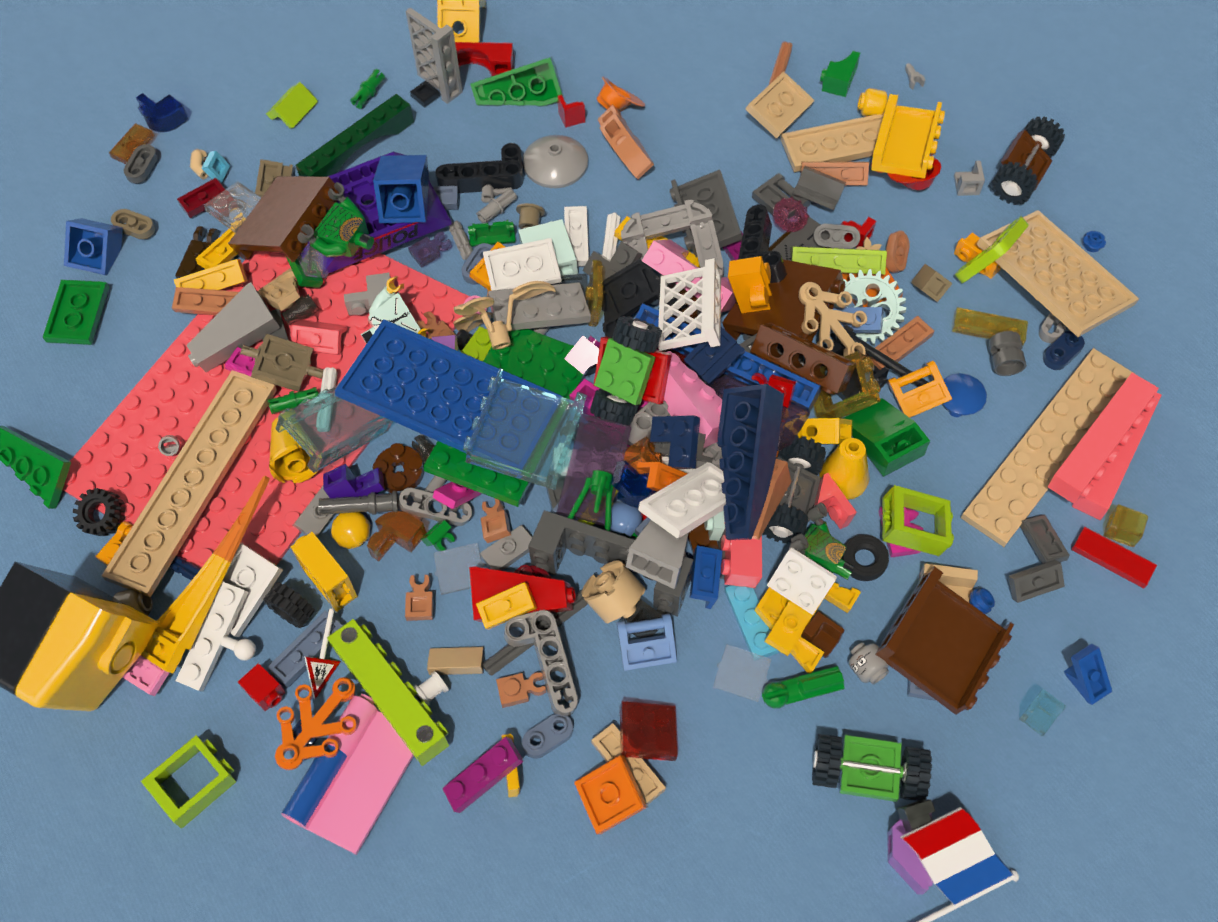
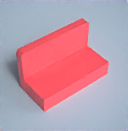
M301 320L292 325V342L311 347L316 352L339 354L341 353V334L347 331V326Z

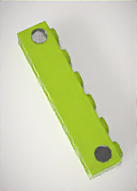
M352 619L328 636L327 639L420 765L424 766L449 747L445 738L448 732L440 721L434 723L430 718L433 713L424 701L419 703L414 696L417 695V692L410 682H402L399 678L402 673L394 662L388 664L385 660L387 654L379 643L374 645L370 639L373 636L364 624L359 626Z

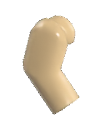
M195 149L191 153L190 168L201 179H206L208 175L201 168L203 166L202 162L206 160L204 157H207V153L204 150Z

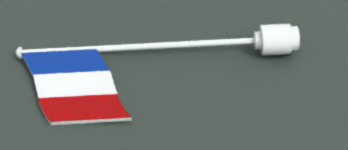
M958 808L900 837L914 850L932 882L952 903L917 922H931L1012 880L1017 882L1019 879L1018 873L1014 870L1009 871L995 855L979 825L962 808Z

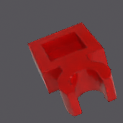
M755 373L751 379L758 381L759 384H768L784 394V407L788 408L791 405L796 381L773 374L769 380L760 373Z

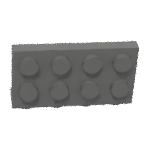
M720 169L678 186L675 179L671 181L673 188L669 189L673 201H677L674 207L684 205L685 200H694L695 203H699L707 209L709 208L720 248L742 240V233ZM691 229L683 230V234H687L686 237H683L687 249H692L697 257Z

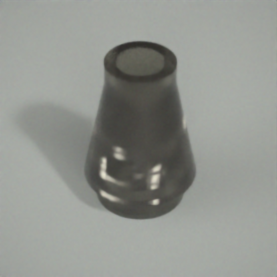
M308 294L306 296L302 295L290 308L282 312V315L286 322L291 325L294 322L314 316V313L319 309Z

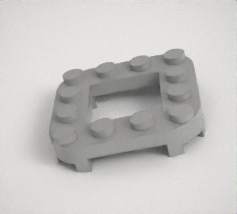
M685 200L684 205L640 215L639 212L631 215V219L621 230L622 242L642 254L640 259L643 260L648 251L647 239L691 229L700 268L705 267V260L715 258L721 278L724 276V264L712 214L709 208L707 209L705 206L695 203L694 200ZM673 282L667 285L673 289L677 284ZM682 289L679 293L684 295L687 291ZM658 299L651 304L657 305L660 301Z

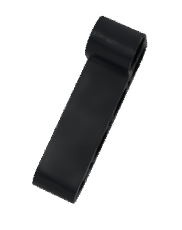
M515 143L505 144L501 149L502 160L440 165L435 172L438 186H457L458 193L482 192V188L485 185H490L493 189L510 187L512 190L518 189L523 185L521 148Z
M757 204L750 207L747 211L738 260L762 256L763 262L770 265V283H777L786 277L787 271L781 254L777 251H768L772 224L765 205Z

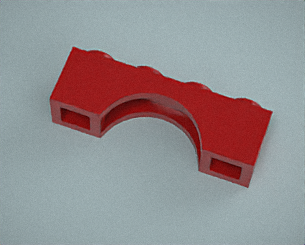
M455 42L459 67L466 64H478L485 67L491 76L513 70V43Z

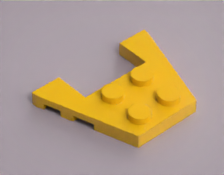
M834 583L824 599L848 613L861 591L854 588L849 590L839 587L838 583ZM769 587L754 611L772 630L789 600ZM800 635L790 653L807 673H812L823 656L824 651Z

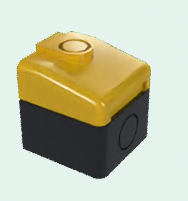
M15 561L0 586V687L36 708L94 711L143 653L159 623L76 576Z

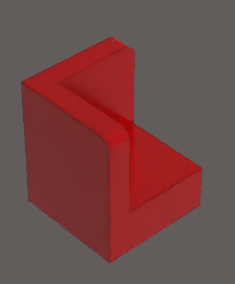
M562 94L557 96L558 113L565 128L585 122V105L583 102L577 101L566 104Z
M868 217L862 226L853 221H843L841 225L855 227L860 233V241L856 247H864L865 238L870 239L873 236L876 220ZM846 233L844 240L846 242L852 241L853 235Z

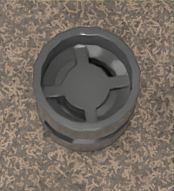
M1003 331L989 339L988 343L991 355L993 356L992 361L996 374L1011 376L1022 372L1026 368L1024 352L1021 350L1023 347L1020 335L1017 332Z

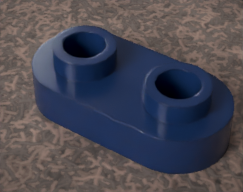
M1071 331L1063 333L1047 348L1043 356L1044 364L1052 370L1063 369L1081 352L1085 344L1084 338L1082 336L1077 337Z

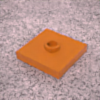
M622 755L574 782L596 834L608 831L647 808L627 761Z

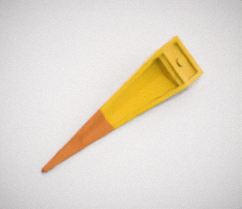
M262 477L240 515L216 550L184 591L157 620L159 624L141 656L164 671L174 674L185 650L191 649L268 485L269 477Z

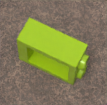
M896 485L882 498L884 542L940 556L951 547L954 535L951 530L953 513L951 512L950 500ZM904 507L934 515L935 534L904 526Z
M197 735L141 780V783L173 823L181 829L236 783L235 779L230 775L234 772L230 764L224 758L219 761L214 755L218 752L214 745L208 739L203 742ZM200 751L219 775L182 807H179L161 783Z

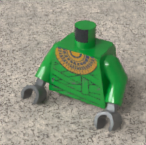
M336 182L334 187L338 190L339 194L334 193L330 188L328 196L332 200H339L340 203H334L315 231L311 226L303 225L301 228L302 232H299L297 237L301 243L310 242V246L326 257H352L359 247L370 250L374 243V237L368 235L366 219L358 207L348 196L345 197L343 195L344 187Z
M819 503L808 511V518L816 524L810 526L805 536L799 534L793 537L790 548L797 550L829 572H834L848 580L855 566L841 559L846 546L830 534L826 521L822 520L823 517L827 516V508L823 503Z

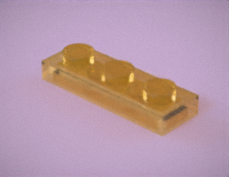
M957 307L952 332L990 339L999 332L1014 331L1020 335L1023 346L1026 341L1028 321Z

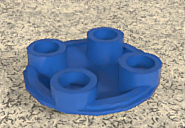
M962 373L952 374L943 379L952 397L951 401L943 405L948 409L951 416L971 415L983 409L986 404L987 393L985 387L978 379Z

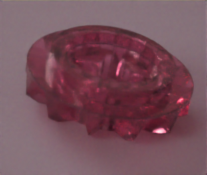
M793 196L789 199H781L773 209V217L776 224L785 231L796 232L803 229L807 224L809 218L807 207L802 205L801 200H794ZM794 209L795 216H792V218L790 217L788 220L787 217L789 212Z

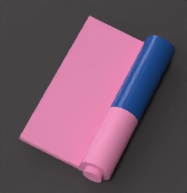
M360 694V696L354 695L337 721L340 722L345 716L353 717L357 724L356 731L351 735L341 733L328 736L327 739L337 741L339 746L338 754L332 758L325 756L315 757L281 813L283 817L294 824L356 855L414 756L383 714L374 706L372 698L365 694ZM345 722L343 724V728L346 730L353 727L352 722ZM420 731L418 740L422 742L426 734ZM328 744L325 747V751L329 753L335 750V745Z

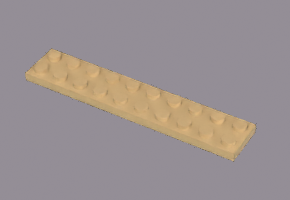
M1093 348L968 506L961 519L1005 547L1021 526L1022 520L1029 516L1048 491V485L1055 473L1132 371Z
M233 370L231 371L101 575L104 580L127 589L136 590L147 597L152 596L268 406V399H272L277 389L274 384Z

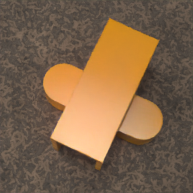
M762 256L729 261L728 279L741 313L770 310L771 307L768 300L772 293L769 287L771 280L769 263H764Z

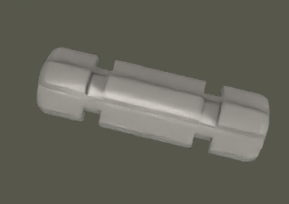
M459 221L452 222L449 225V230L462 259L467 260L473 250L469 245L470 243L464 230H462L461 223Z

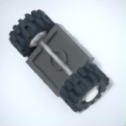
M794 435L793 438L791 436H788L787 439L784 438L778 457H776V459L787 461L791 484L762 535H767L766 538L768 539L774 538L776 542L780 540L783 544H787V542L792 543V538L799 534L805 535L807 524L810 521L808 511L814 506L821 477L817 475L822 471L826 455L825 447H821L822 444L819 442L814 443L815 440L812 438L807 440L805 436L799 438L798 435Z

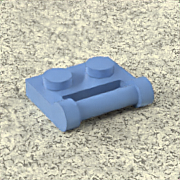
M670 614L661 615L662 618L625 623V621L617 622L624 671L677 662ZM664 629V635L628 641L627 634Z

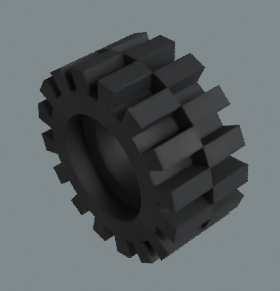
M98 488L87 490V494L82 493L79 496L82 501L76 500L75 505H78V509H73V513L77 514L76 517H73V520L78 522L76 525L78 529H82L84 533L97 536H109L108 533H115L114 527L118 528L120 525L118 523L119 520L124 521L125 519L121 512H126L125 507H121L124 502L118 499L120 496ZM99 503H103L105 506L104 517L99 522H96L93 517L94 510Z
M276 582L263 598L264 603L275 614H278L283 620L285 619L288 623L298 628H302L315 612L313 606L306 599L281 582Z

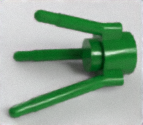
M594 470L592 477L586 478L585 485L568 518L573 519L589 488H591L590 492L596 495L594 513L599 512L602 496H606L605 530L610 532L612 492L614 485L611 484L613 475L605 471Z

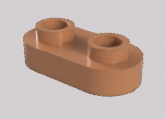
M901 230L891 233L887 242L886 268L892 273L904 270L907 263L910 243L906 233Z

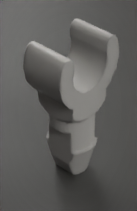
M910 63L906 64L905 70L909 76V87L913 90L915 82H918L923 87L925 77L916 72Z

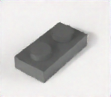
M1057 560L1009 575L1012 599L1017 603L1065 587L1062 565Z

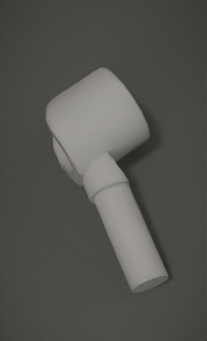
M485 185L482 188L481 200L484 203H490V200L495 195L503 194L512 188L493 189L492 186Z

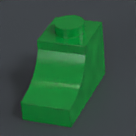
M852 51L844 60L830 61L827 69L822 70L820 81L823 82V92L842 97L847 96L858 67L860 52Z

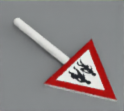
M330 608L328 612L320 657H305L314 699L317 698L340 661L325 659L328 645L327 637L330 635L334 615L333 608Z

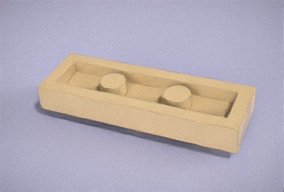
M613 723L591 740L593 746L606 762L613 760L619 755L625 757L646 805L666 791V787Z

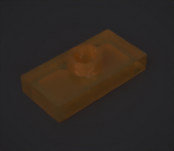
M135 123L112 148L109 154L111 158L127 164L134 150L140 145L148 144L155 135L152 130Z

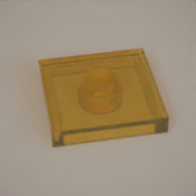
M601 260L592 261L589 284L585 290V300H588V309L591 315L589 326L598 325L602 307L603 283Z

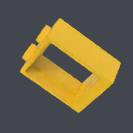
M313 532L301 536L290 547L303 571L336 612L358 597L348 575Z

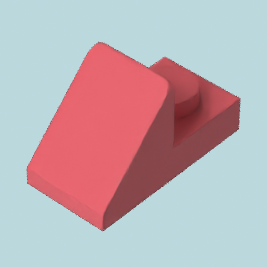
M828 473L824 474L820 480L814 506L823 503L827 508L830 518L835 521L840 529L845 528L850 524L857 512Z

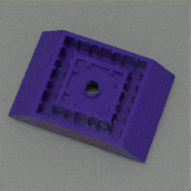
M390 152V153L385 154V155H383V156H397V155H404V154H400V153H397V152ZM380 157L328 176L334 183L342 184L344 187L343 195L345 197L348 196L358 207L366 219L368 235L374 237V243L370 250L359 247L352 257H326L312 247L324 274L326 275L451 225L452 222L430 181L428 186L426 222L379 223L373 180ZM367 200H372V201H374V202H373L372 204H370V205H364V204H363V203H364L365 201H367Z

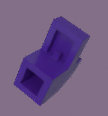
M344 464L323 474V490L329 498L368 496L371 492L378 494L384 490L383 473L379 468L355 477L349 467Z

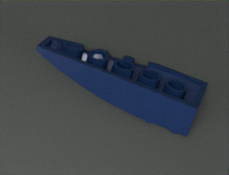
M768 384L728 388L723 391L717 439L718 446L721 447L722 459H719V463L724 475V482L721 483L722 493L725 494L726 505L723 507L727 540L752 539L769 491L779 444L784 394Z

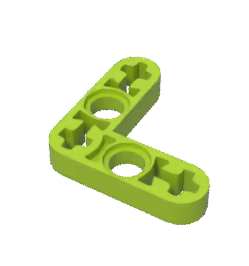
M1022 216L1018 217L1006 227L991 246L963 265L954 275L961 283L969 280L1005 254L1029 224Z

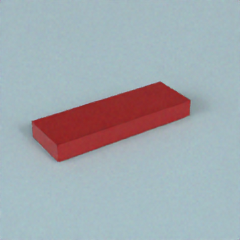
M1085 526L1071 549L1143 589L1149 583L1157 567L1153 562Z

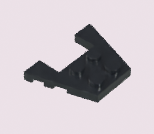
M640 258L600 282L602 311H604V323L602 324L605 337H613L618 317L624 316L627 318L639 311L642 303L648 306L658 299L660 301L661 279ZM673 297L667 305L672 306L679 299ZM685 303L683 306H681L678 309V311H682L683 309L687 308V304Z

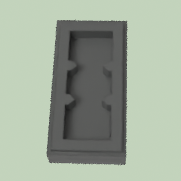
M1046 515L1022 520L1020 527L1042 564L1053 560L1059 562L1068 560L1070 555Z

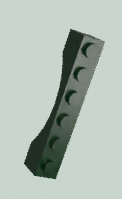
M396 93L297 163L295 166L299 177H328L336 174L349 157L363 145L381 136L401 133L414 123L411 105Z

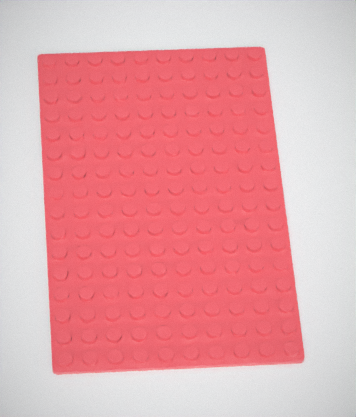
M308 242L306 246L323 279V283L320 288L299 286L297 282L300 298L290 308L280 310L289 341H292V325L301 320L347 326V331L341 334V353L331 354L313 351L310 358V366L320 369L333 367L337 370V388L366 345L361 334L372 328L368 321L369 313L349 315L344 302V294L367 291L366 276L390 273L391 278L397 276L398 278L394 281L395 287L404 283V288L395 292V294L399 293L415 321L422 320L427 324V318L423 314L425 312H432L436 317V323L444 321L452 331L456 329L454 321L466 316L456 314L453 308L464 304L465 300L470 296L381 253L325 275ZM254 251L249 259H245L242 263L248 282L223 289L222 291L240 292L250 282L257 291L291 268L285 254L282 252ZM266 304L267 307H268V309H269L270 311L276 309V308H274V307H272V306ZM196 315L70 460L71 465L62 491L79 501H82L79 496L82 493L87 494L86 491L89 489L94 490V488L113 492L120 496L118 499L124 502L121 507L126 509V512H121V515L125 516L124 521L132 525L135 524L231 373V371L225 369V363L228 360L205 372L200 366L195 367L188 357L191 352L187 344L216 315ZM263 339L259 340L258 342L254 343L249 347L258 349V347L263 343ZM307 375L301 384L299 392L317 387L320 398L322 379ZM275 385L277 391L273 398L288 395L289 392L294 390ZM334 396L330 431L325 434L318 433L315 428L318 402L301 406L299 410L294 411V409L275 414L271 413L268 404L176 556L185 559V562H190L202 568L240 515L262 477L267 476L270 480L241 543L277 566L302 533L292 525L323 486V474L344 464L350 469L387 418ZM288 415L294 417L320 455L321 464L319 463L317 473L306 481L293 483V480H285V483L274 479L270 472L272 422L280 416ZM166 435H173L180 442L178 452L172 456H165L158 449L159 441ZM172 441V442L163 443V444H164V447H165V446H168V445L175 444V442ZM99 503L95 510L105 514L104 504Z

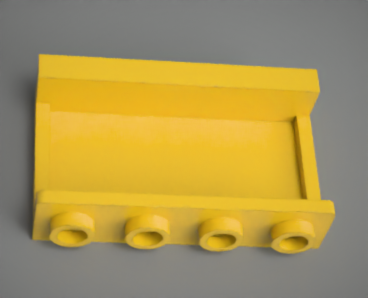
M890 94L873 152L871 170L925 178L927 169L932 170L934 156H931V154H936L938 141H935V139H939L942 127L938 124L943 125L945 111H941L942 102L937 103L936 111L897 106L898 95Z

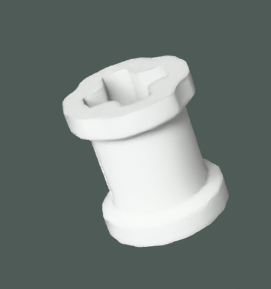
M435 671L421 685L413 686L418 698L428 706L430 705L429 701L441 692L446 693L449 691L444 681Z

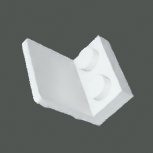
M790 548L767 586L813 615L836 581L837 576L797 550Z

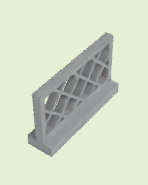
M412 8L406 10L417 74L440 90L442 100L449 104L463 92L453 28L447 24L440 28Z

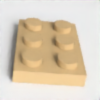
M783 72L752 100L745 109L777 139L815 100Z

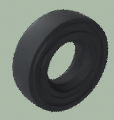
M858 535L851 538L845 544L846 550L841 559L855 566L850 575L851 577L860 581H872L879 578L885 572L889 563V553L881 540L871 535ZM859 550H868L873 553L875 562L871 566H862L856 561L855 554Z

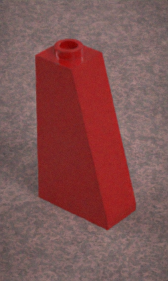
M469 567L473 619L478 622L483 621L478 611L477 603L524 582L528 583L537 607L525 614L540 610H546L550 613L573 610L572 603L576 602L574 587H571L570 583L563 580L480 567Z

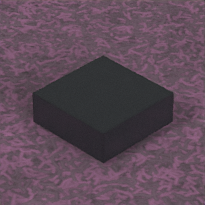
M425 80L411 90L410 95L425 108L440 97V91Z

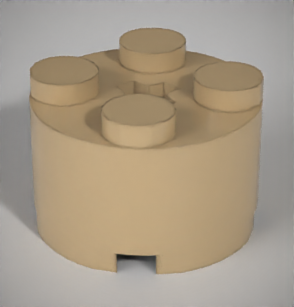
M612 561L600 568L603 572L598 577L593 574L582 589V596L585 598L586 603L605 623H610L622 616L624 618L632 616L636 611V603L646 590L621 561Z

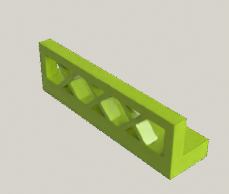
M794 246L790 248V253L792 254L791 261L839 269L841 273H858L861 270L863 274H867L868 270L871 269L872 274H877L878 271H881V274H885L887 251Z

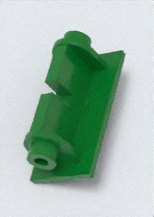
M508 220L493 222V225H488V223H472V226H468L471 247L482 243L492 245L497 242L501 244L515 242L514 224Z

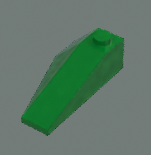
M553 57L470 84L477 105L545 106L557 102L558 95L562 94L563 96Z

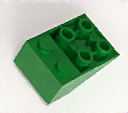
M883 398L842 418L852 420V436L863 442L867 456L883 477L924 456L930 443L928 437L914 420Z

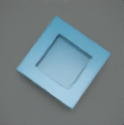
M211 151L201 169L211 179L217 178L219 182H222L230 165L217 151Z

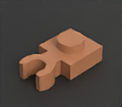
M425 312L423 314L427 318V324L422 320L416 322L420 329L431 328L430 331H427L426 338L455 335L444 321L436 323V317L432 312Z
M495 499V505L492 508L489 507L486 501L483 502L482 509L487 514V516L481 517L484 540L490 543L510 536L508 514L503 510L502 502Z
M414 575L410 577L409 582L414 592H406V621L433 620L434 595L432 591L426 592L431 585L428 575L424 576V583L420 585L416 584Z
M523 673L496 679L502 708L529 702L527 694L530 693L536 696L545 694V686H534L536 681L543 680L542 673H534L527 680H524Z

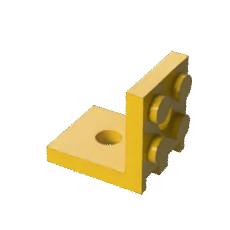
M437 0L438 27L443 28L447 24L453 28L457 21H461L464 24V31L461 34H457L453 29L455 42H480V8H486V0Z

